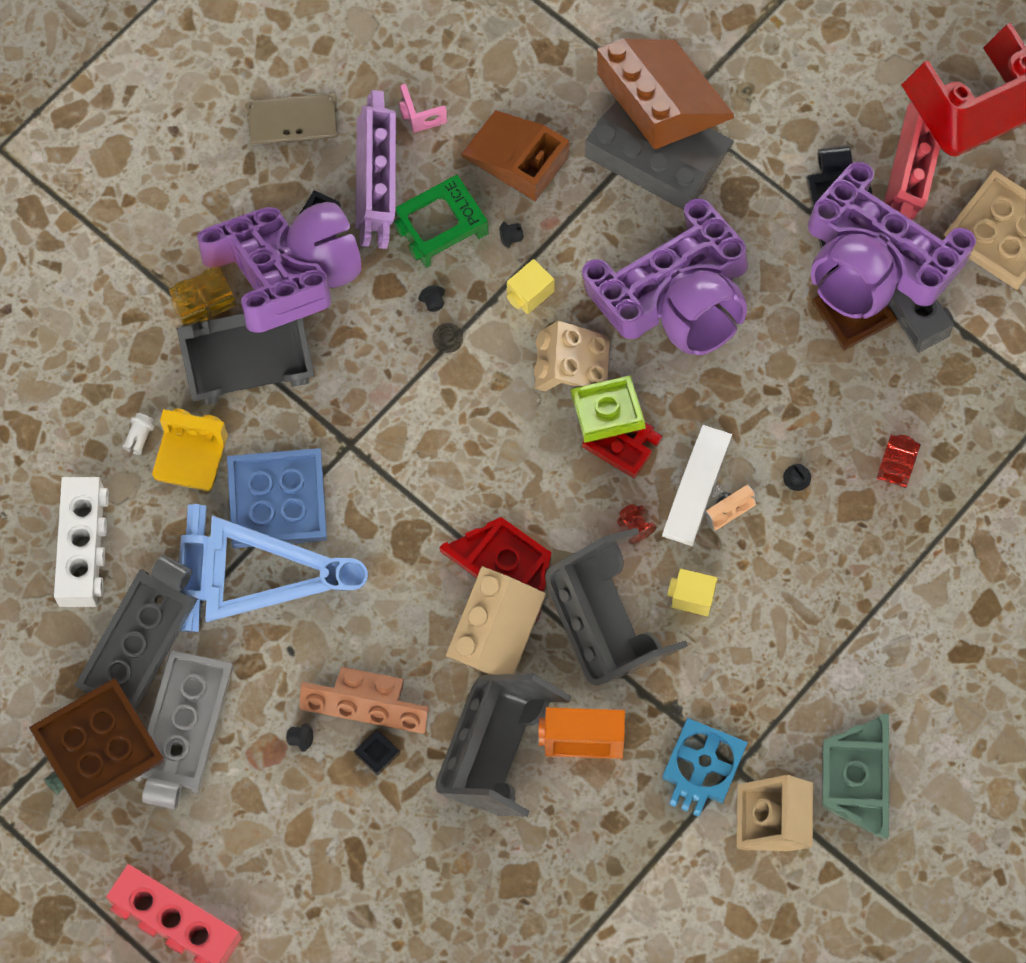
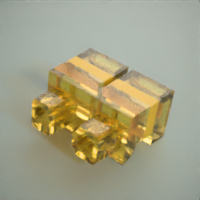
M219 266L211 267L203 271L202 274L189 280H182L169 288L172 306L182 325L208 319L206 307L213 317L237 306L232 291Z

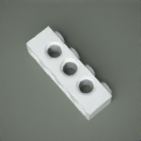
M62 477L54 587V598L59 607H97L98 596H103V578L99 577V567L105 565V549L101 547V536H106L107 520L106 517H103V507H108L109 492L108 488H104L100 477ZM83 508L92 509L87 516H77L78 512ZM82 537L90 538L85 546H75L78 539ZM80 567L88 568L85 575L81 577L73 576L76 569Z

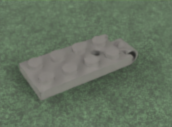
M170 650L147 730L164 757L165 762L135 778L136 781L142 782L143 778L147 779L143 791V803L176 810L182 787L191 789L193 794H199L234 666L232 663ZM175 745L183 747V752L178 756L171 754V749Z

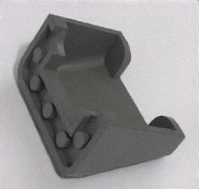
M244 313L185 324L176 328L192 402L199 400L200 406L218 402L217 396L225 393L283 381H290L291 387L310 383L309 378L314 377L302 318L264 332L249 331L246 327Z

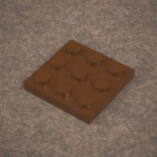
M115 678L29 727L78 812L165 762L164 757Z

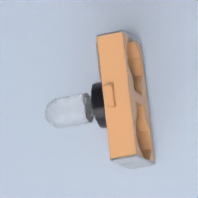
M715 483L711 495L717 503L705 511L707 524L714 532L756 506L754 490L747 484L731 494L726 493L718 483Z

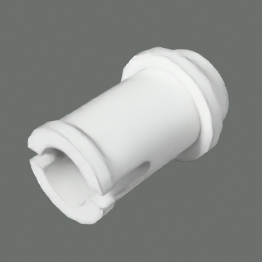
M136 413L135 418L130 420L132 426L122 448L130 452L134 441H136L133 454L141 455L149 431L154 430L152 425L154 420L147 415Z

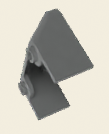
M638 528L604 536L554 564L546 572L545 581L582 671L586 679L593 685H601L654 664L688 646L685 640L662 647L658 638L649 632L636 636L612 578L618 575L624 566L623 555L618 545L640 534Z
M495 674L479 677L470 690L436 780V791L449 799L498 816L528 817L530 811L515 803V789L513 786L505 783L525 727L534 726L539 723V718H545L546 707H549L550 702H570L572 696L535 674Z

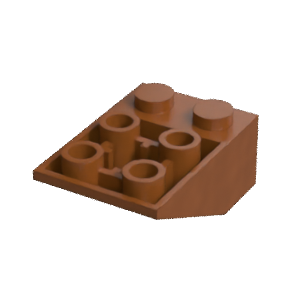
M495 110L462 152L461 157L536 202L569 158V140L545 125Z

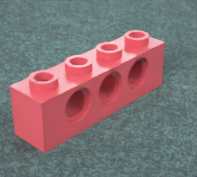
M127 864L106 896L112 905L110 910L124 920H127L129 916L140 922L137 927L152 937L158 933L167 939L165 944L179 954L186 950L194 955V963H227L242 939L237 930L130 864ZM141 898H153V903L149 909L145 911L137 909V903ZM176 913L181 916L177 926L173 928L164 926V921L168 915ZM204 930L208 932V939L205 943L201 945L192 943V937L197 931Z

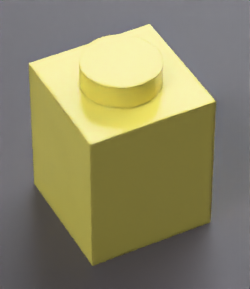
M534 259L507 281L508 301L516 309L521 308L527 314L532 312L555 292V279Z
M680 568L678 579L672 577L667 596L673 597L671 608L709 617L718 577Z

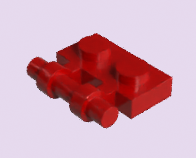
M646 422V429L633 431L636 434L634 439L626 434H620L586 443L583 441L582 448L635 479L652 455V450L644 446V443L648 441L658 447L663 436L654 431V427Z

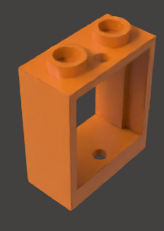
M546 707L545 718H539V746H545V756L623 759L625 710Z

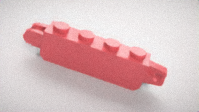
M912 102L907 106L884 203L910 220L915 219L916 214L924 208L928 201L940 150L939 144Z

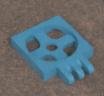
M687 718L662 778L676 784L669 805L675 807L681 795L686 797L681 809L688 812L692 800L698 803L694 808L693 814L700 817L707 798L723 804L748 742ZM701 733L708 736L702 749L694 750L684 745L686 739L693 735ZM720 742L730 747L733 754L732 765L717 758L715 753ZM707 755L710 757L711 764L708 767H703L699 764L698 760L701 756ZM678 758L692 763L694 771L690 781L681 774L677 764ZM714 772L726 777L723 782L717 785L702 787L704 779L708 774Z

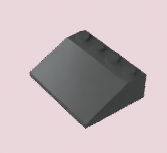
M616 101L599 119L585 140V157L684 210L685 205L690 200L699 198L734 144V140L708 128L654 150L619 102Z

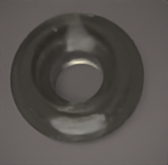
M452 323L439 325L433 332L434 346L444 353L457 351L463 344L462 330ZM445 336H452L454 338L452 342L447 343L443 341Z

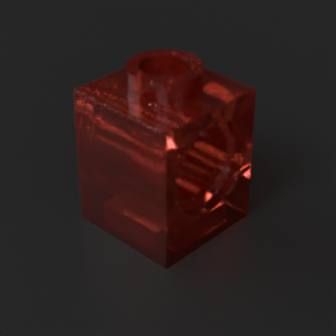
M891 434L877 479L907 488L921 444L915 442L913 438L907 435L895 436Z

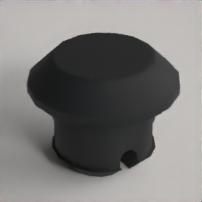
M503 221L499 227L502 244L507 248H510L511 243L522 241L524 238L522 227L518 223L507 225Z
M432 285L423 289L418 299L426 303L427 310L436 312L444 306L442 295L445 290L440 286Z
M795 464L785 470L783 481L789 489L802 491L810 485L811 474L804 465Z
M304 723L301 727L293 726L287 731L286 741L290 746H299V749L305 752L313 743V730L308 723Z

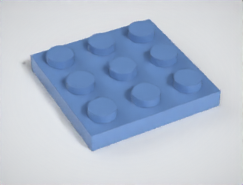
M321 448L227 456L230 522L290 544L327 541ZM231 539L233 549L253 547Z

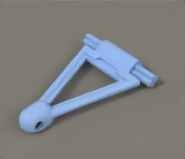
M188 504L186 535H181L179 563L191 568L192 575L187 586L181 592L188 596L191 595L198 600L180 631L199 632L201 601H206L205 621L210 622L329 590H358L367 582L368 571L365 565L357 559L329 558L213 515L211 520V536H205L207 506ZM227 537L319 570L320 577L223 602Z

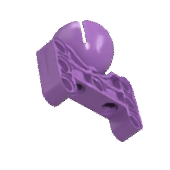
M859 161L851 163L817 200L808 221V230L814 237L826 242L813 260L810 273L813 285H819L817 288L818 294L827 305L840 314L854 319L861 317L869 318L879 313L891 300L895 293V288L911 298L916 304L929 306L937 300L966 265L976 244V237L970 230L960 227L953 229L944 240L930 233L868 192L874 177V171L868 164ZM836 265H838V267H837L836 269H834L832 272H830V273L822 280V278H823L832 268H834Z
M698 198L690 200L684 207L687 231L615 273L605 261L600 259H593L584 264L582 276L587 295L624 338L636 339L640 337L644 332L658 325L659 318H661L667 337L677 348L689 355H704L721 347L737 331V326L733 320L716 304L719 303L724 307L737 324L744 322L747 314L746 300L742 291L732 279L743 275L748 268L746 245L708 201Z
M332 202L315 204L303 210L294 219L290 227L281 215L280 210L274 207H266L205 228L197 235L202 262L206 267L217 268L235 262L254 288L253 291L246 293L241 299L246 327L251 332H264L328 308L331 305L329 288L346 285L355 280L361 273V258L355 237L351 234L340 238L336 237V234L348 231L350 224L341 208Z

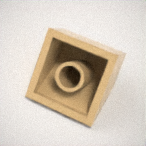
M783 775L738 784L737 849L793 851L813 847L812 782L790 775Z

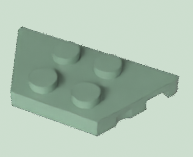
M886 713L879 715L877 719L868 723L854 726L843 734L829 737L823 740L822 807L881 839H888L889 714Z

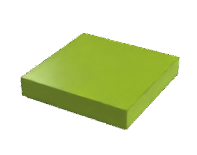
M631 375L570 389L584 443L646 429Z

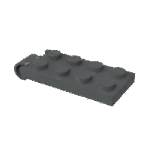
M163 554L154 564L151 576L147 571L139 570L77 680L75 687L89 693L115 678L136 711L198 600L191 595L188 596L181 592L191 578V568ZM163 596L162 603L158 604L157 599Z

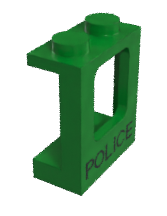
M457 174L395 207L396 220L393 221V225L400 237L406 236L410 243L408 244L410 253L416 261L420 259L425 268L431 266V257L475 234L479 240L489 234L488 220ZM442 199L447 203L458 220V224L436 237L424 241L420 238L408 217L427 205Z

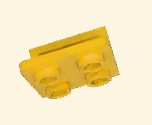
M175 408L173 411L163 409L160 422L164 434L152 471L153 478L156 481L193 489L212 490L228 437L224 422L212 415L199 417L191 415L190 412L183 409Z

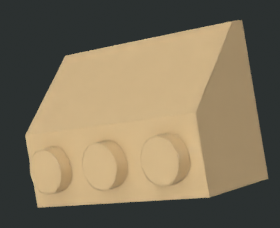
M482 566L446 657L488 675L515 674L546 593Z

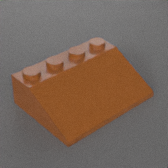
M623 38L597 48V75L654 150L734 119V113L676 40Z

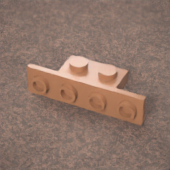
M341 667L334 688L302 682L300 689L299 708L301 710L424 734L426 731L429 707L399 701L404 679Z

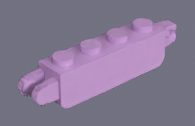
M372 90L371 94L367 97V106L363 105L361 113L357 118L356 229H360V246L369 247L371 231L378 232V248L387 249L390 225L395 217L396 113L393 110L385 109L383 91Z

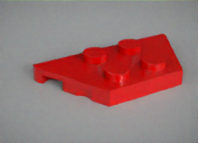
M502 517L488 522L483 528H475L465 533L464 537L449 544L445 542L439 547L442 554L475 578L478 577L483 566L545 593V576L550 566L552 552ZM540 609V612H539L538 617H537V619H536V622H537L538 619L540 618L541 609Z

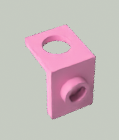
M400 85L402 102L398 103L403 120L409 119L413 133L447 123L445 106L416 113L407 85ZM434 115L439 116L435 120L425 121L428 117Z

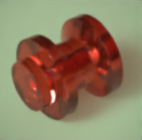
M630 504L619 512L620 517L616 521L618 526L627 527L628 530L638 528L640 533L629 539V544H635L646 539L656 530L653 522L646 523L643 516L646 513V509L643 505L636 506L635 504Z

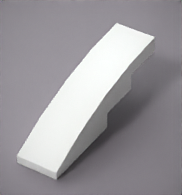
M702 425L662 537L693 546L719 476L732 434Z

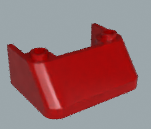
M1011 23L1006 24L983 47L1006 84L975 98L971 90L961 82L955 81L944 85L929 60L923 62L901 84L940 148L950 156H960L1026 124V46Z

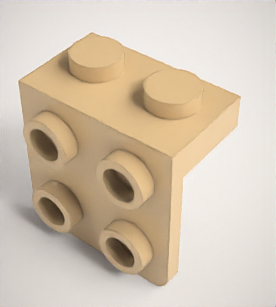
M559 320L539 331L536 338L538 350L537 362L534 367V376L536 377L535 389L546 392L560 383L582 387L608 380L610 339L607 335Z

